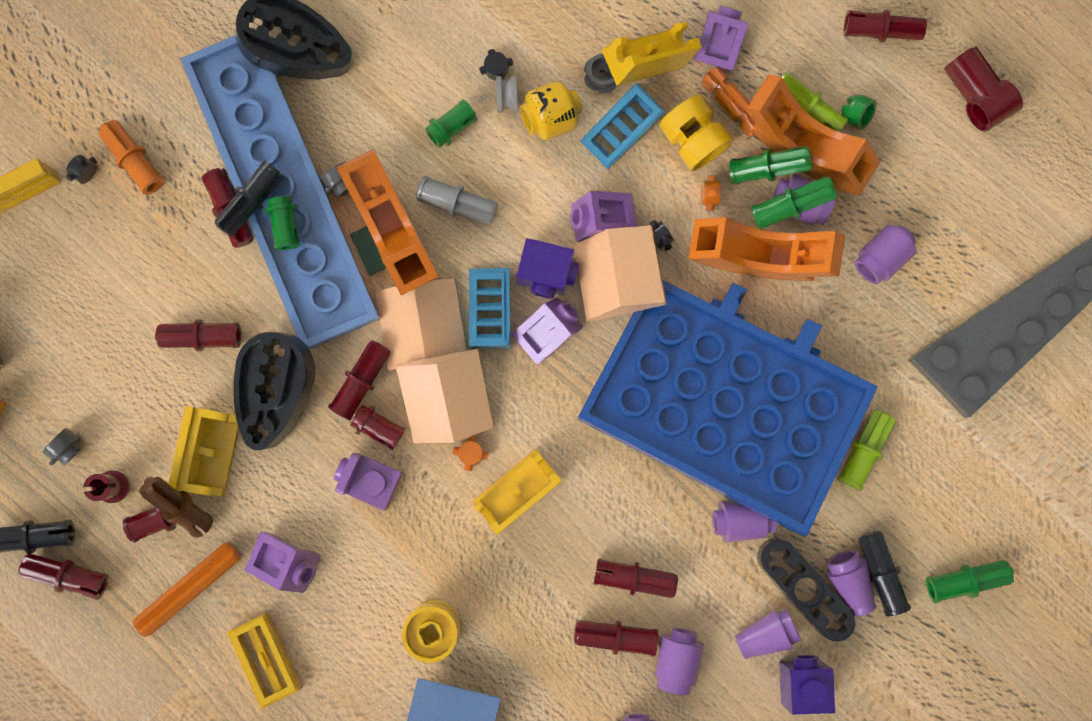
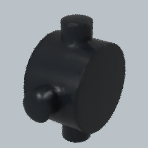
M490 49L484 60V66L479 67L480 74H486L492 80H496V76H501L505 80L504 77L508 73V67L513 65V60L511 57L506 58L500 52H495V49Z
M83 155L75 156L67 166V180L70 182L77 180L81 184L87 183L96 173L97 160L94 157L87 159Z
M651 221L649 225L653 227L656 245L660 250L663 248L666 251L672 248L671 243L674 241L671 233L662 221Z

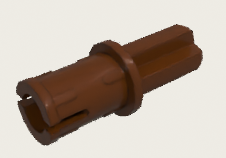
M149 476L144 480V485L139 489L141 497L161 511V516L164 520L176 522L195 538L203 536L202 532L196 528V525L205 533L210 530L213 524L212 516L195 505L190 494L185 491H177L161 477L153 478Z

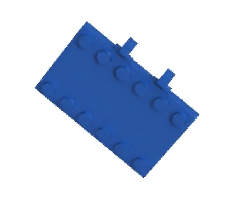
M663 280L667 304L636 311L632 314L578 415V420L803 537L808 536L878 386L819 358L821 350L813 347V344L822 326L809 319L802 325V330L795 341L787 337L783 340L745 321V316L736 313L748 289L732 283L723 302L713 298L711 303H708Z

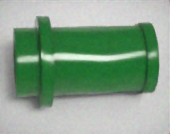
M462 99L456 106L437 120L431 118L429 120L430 125L425 128V131L438 148L443 145L450 146L452 144L451 139L472 123L477 122L478 118L472 107Z
M290 196L268 199V207L265 208V214L270 215L274 250L282 251L301 247L295 218L298 205L293 203V198Z

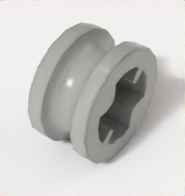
M512 75L509 80H503L501 76H496L498 113H502L505 108L518 112L516 75Z

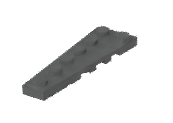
M1092 236L909 359L917 370L964 418L971 417L1092 301Z

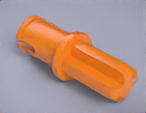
M117 120L103 123L98 134L117 158L116 165L118 168L127 171L140 188L142 194L149 195L160 189L165 179L160 176L146 158L145 148L142 145H136Z

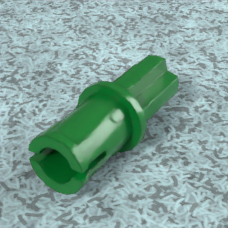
M807 146L773 152L772 149H766L764 154L731 159L729 162L730 177L735 185L741 182L767 178L770 182L775 181L777 176L811 170L813 168V155Z
M825 176L794 190L788 187L785 189L784 194L758 205L755 204L751 209L759 229L763 230L768 226L793 216L797 219L801 218L802 212L836 199L837 190L832 179L829 176Z
M1004 560L976 567L962 565L959 571L927 577L926 587L933 603L965 595L976 598L979 596V592L1011 585L1014 582V571L1009 563Z

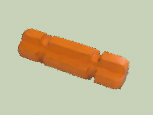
M715 67L703 77L702 85L710 94L715 93L717 95L715 99L735 122L738 120L741 122L739 127L747 136H754L755 133L752 131V127L756 121L747 109L750 101L733 82H727L728 76L721 68Z

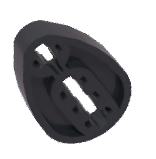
M247 0L238 11L235 30L236 42L243 56L253 65L278 75L298 79L319 80L340 77L347 72L352 56L350 46L330 22L306 4L298 0ZM255 18L262 20V25H259L256 30L249 27V22L253 23ZM274 27H279L282 29L281 34H278L276 38L270 37L269 31H272ZM293 35L301 37L300 42L296 46L288 44V40ZM331 51L338 53V58L335 59L334 63L326 60L327 55Z
M285 332L257 334L243 345L237 356L233 380L236 420L244 443L253 450H265L278 446L293 430L310 398L315 380V362L308 346L295 335ZM275 345H279L281 349L285 350L284 357H279L277 353H274ZM271 365H275V368L281 370L280 377H275V374L270 372ZM267 385H271L272 389L277 390L276 397L271 398V394L266 392ZM263 424V428L269 431L268 437L263 438V434L258 432V425Z

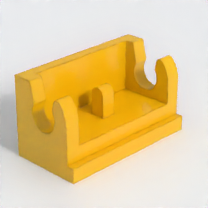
M687 21L674 24L670 30L628 40L626 36L615 38L610 45L604 46L602 53L616 85L619 86L682 69L702 48L698 38L683 42L682 33L688 28L689 23Z
M185 406L168 484L179 491L207 496H225L239 432L236 415Z
M535 449L472 502L475 509L484 516L490 528L498 535L562 480Z

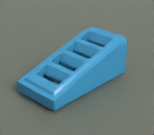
M636 83L580 142L609 169L666 113ZM634 101H637L649 114L645 120L630 107ZM623 112L638 125L633 132L619 118ZM611 123L627 137L622 143L607 129ZM600 134L615 148L611 154L595 140Z
M510 268L469 269V347L471 350L511 349ZM478 280H501V287L478 288ZM478 296H502V303H478ZM502 311V318L478 319V312ZM479 327H502V334H479Z

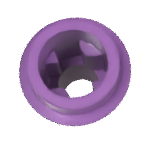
M857 550L844 551L829 558L827 561L829 568L827 576L851 609L853 615L863 616L873 612L877 606L874 601L867 560L861 558Z
M775 609L743 630L742 633L735 635L745 659L752 656L756 657L793 649V644L801 641L787 609L778 613Z

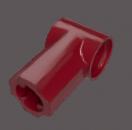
M977 46L968 49L944 68L967 101V116L978 130L983 132L989 131L1022 109L1023 99L1019 90L1010 81L999 79Z

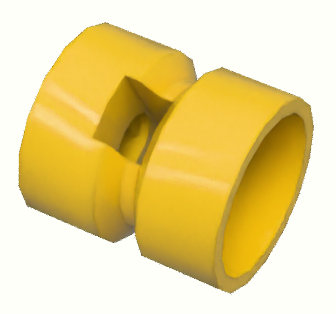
M697 94L682 102L659 123V128L669 142L680 145L678 155L690 172H694L714 160L734 142V139L722 122L712 121L714 111L702 94ZM700 124L702 128L689 137L687 133Z
M432 599L424 601L410 613L403 624L401 637L404 648L411 657L420 662L434 663L443 660L451 654L461 635L462 622L460 614L453 605L444 600Z

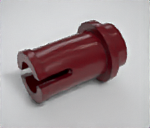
M362 405L350 424L351 427L356 429L355 434L360 435L362 432L393 451L406 428L400 427L374 412L376 407L371 405L368 408Z
M107 471L103 474L90 475L83 484V488L91 487L92 491L84 492L88 499L104 501L106 503L122 501L127 496L130 486L128 478L119 471Z
M156 507L131 517L128 516L122 522L126 537L129 541H133V543L164 529L169 532L176 529L177 524L176 522L164 520L161 516V511Z

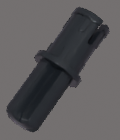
M264 160L242 187L237 186L235 188L237 194L215 219L216 227L226 235L234 236L256 209L261 211L264 208L262 203L274 188L283 181L284 175L272 164Z
M70 519L60 522L35 524L33 520L25 521L21 526L1 527L0 552L24 550L27 554L34 553L38 548L72 546L75 536H68V533H75L73 521Z
M874 531L859 537V544L867 560L871 573L869 574L870 580L875 584L885 616H896L909 611L911 606L907 601L898 576L901 573V569L894 565L883 533L881 531Z

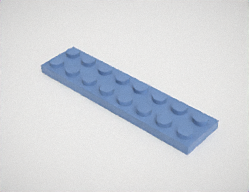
M235 36L180 58L234 188L237 186L242 187L264 160L277 168L285 177L262 203L264 208L261 211L256 209L248 218V221L297 337L311 350L380 320L381 318L329 197L324 191L323 183L320 181V176L276 74L261 69L249 62L239 50ZM290 196L293 198V203L298 205L295 218L301 247L291 250H274L270 215L265 214V208L268 207V199Z

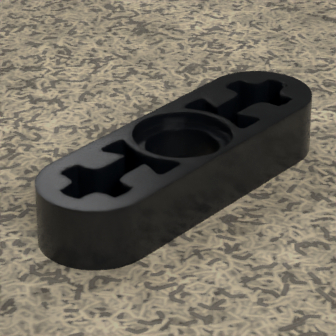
M770 539L764 542L757 553V562L762 571L821 636L835 642L849 638L855 629V617L846 604L790 543L780 539ZM771 549L777 551L785 550L784 562L794 570L799 564L801 569L789 576L783 568L777 565L770 567L769 563L772 557L769 552ZM789 576L784 584L782 578ZM802 578H811L816 584V594L809 601H800L795 595V585ZM826 596H828L829 600L824 602ZM823 604L828 611L836 615L841 613L842 616L839 618V623L842 625L839 630H835L832 627L826 629L825 627L829 623L827 617L817 609L812 615L810 610Z

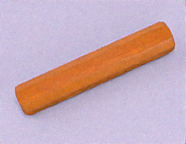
M230 542L223 543L135 617L132 622L134 628L143 637L152 635L241 559L238 549Z

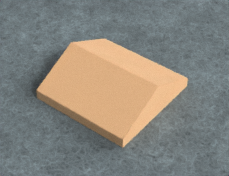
M651 225L606 229L574 245L576 262L579 263L578 274L585 317L588 323L667 304L654 231Z
M455 278L432 280L402 296L396 286L375 292L378 312L381 318L380 325L383 343L390 350V355L386 360L388 371L397 370V364L467 351Z
M478 349L396 365L414 444L454 443L494 428Z

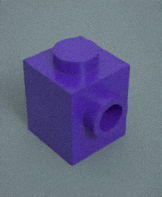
M526 238L516 276L517 284L531 287L530 293L539 297L554 299L555 294L564 296L566 285L574 287L579 263L572 261L574 249Z
M798 655L793 657V661H779L781 704L792 715L836 713L834 673L831 667L819 660L818 656Z

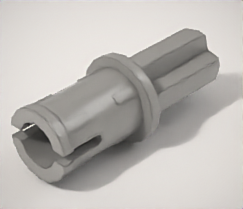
M428 176L422 178L416 195L417 201H423L448 210L450 216H455L457 213L485 224L492 223L498 208V204L495 201L464 191V186L462 185L456 188L430 179Z

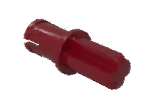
M848 10L844 20L843 35L846 37L876 38L880 43H884L886 38L922 40L926 34L927 20L925 18L892 16L889 10H884L883 13Z
M220 168L212 169L201 177L214 206L212 213L215 217H218L236 196L228 173L224 168L221 170ZM247 222L241 226L234 236H228L232 246L235 248L249 245L253 241Z
M196 319L194 323L159 324L156 328L155 340L160 348H194L197 352H202L204 348H239L241 345V327L238 322L204 323L201 319Z
M371 340L351 371L346 370L345 375L347 378L328 408L339 416L352 420L353 414L367 391L374 390L375 386L372 383L388 359L390 350L379 342Z
M34 554L25 555L18 569V573L23 578L54 586L55 592L62 593L66 590L99 600L106 590L108 582L103 581L109 579L108 574L76 566L72 560L67 559L62 563Z
M598 558L596 571L613 575L595 572L593 585L630 590V595L633 596L635 592L667 598H674L676 594L678 575L675 573L639 567V562H635V566Z
M579 620L576 622L574 629V643L579 646L612 650L613 655H617L618 651L655 657L658 646V629L651 630L622 626L621 621H616L614 625Z

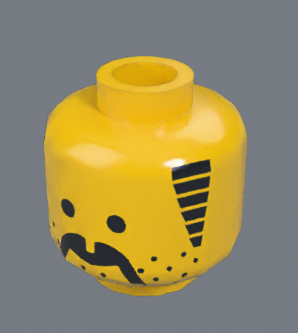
M554 81L527 92L524 104L520 105V113L526 130L531 136L536 134L544 141L576 129L578 114L583 110L576 90L569 91L565 84L560 81Z

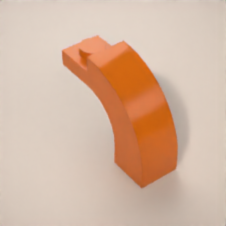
M769 74L747 107L756 121L752 131L773 152L804 146L809 147L813 155V168L803 173L815 180L829 176L836 189L860 196L880 164L867 139L835 131L811 117L797 102L782 77Z
M374 149L337 166V170L366 223L381 259L400 295L402 296L438 278Z
M728 217L695 219L688 259L712 268L737 274L777 280L814 281V277L840 275L845 235L838 231L806 233L766 231L746 226Z

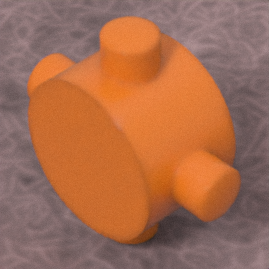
M710 175L708 176V181H703L701 203L706 205V211H714V206H718L720 203L721 184L720 181H716V176Z
M474 435L470 436L469 441L464 442L460 447L454 446L453 455H458L460 461L465 464L464 470L472 471L473 465L478 464L482 459L488 460L489 452L483 451L481 445L477 443L478 437Z

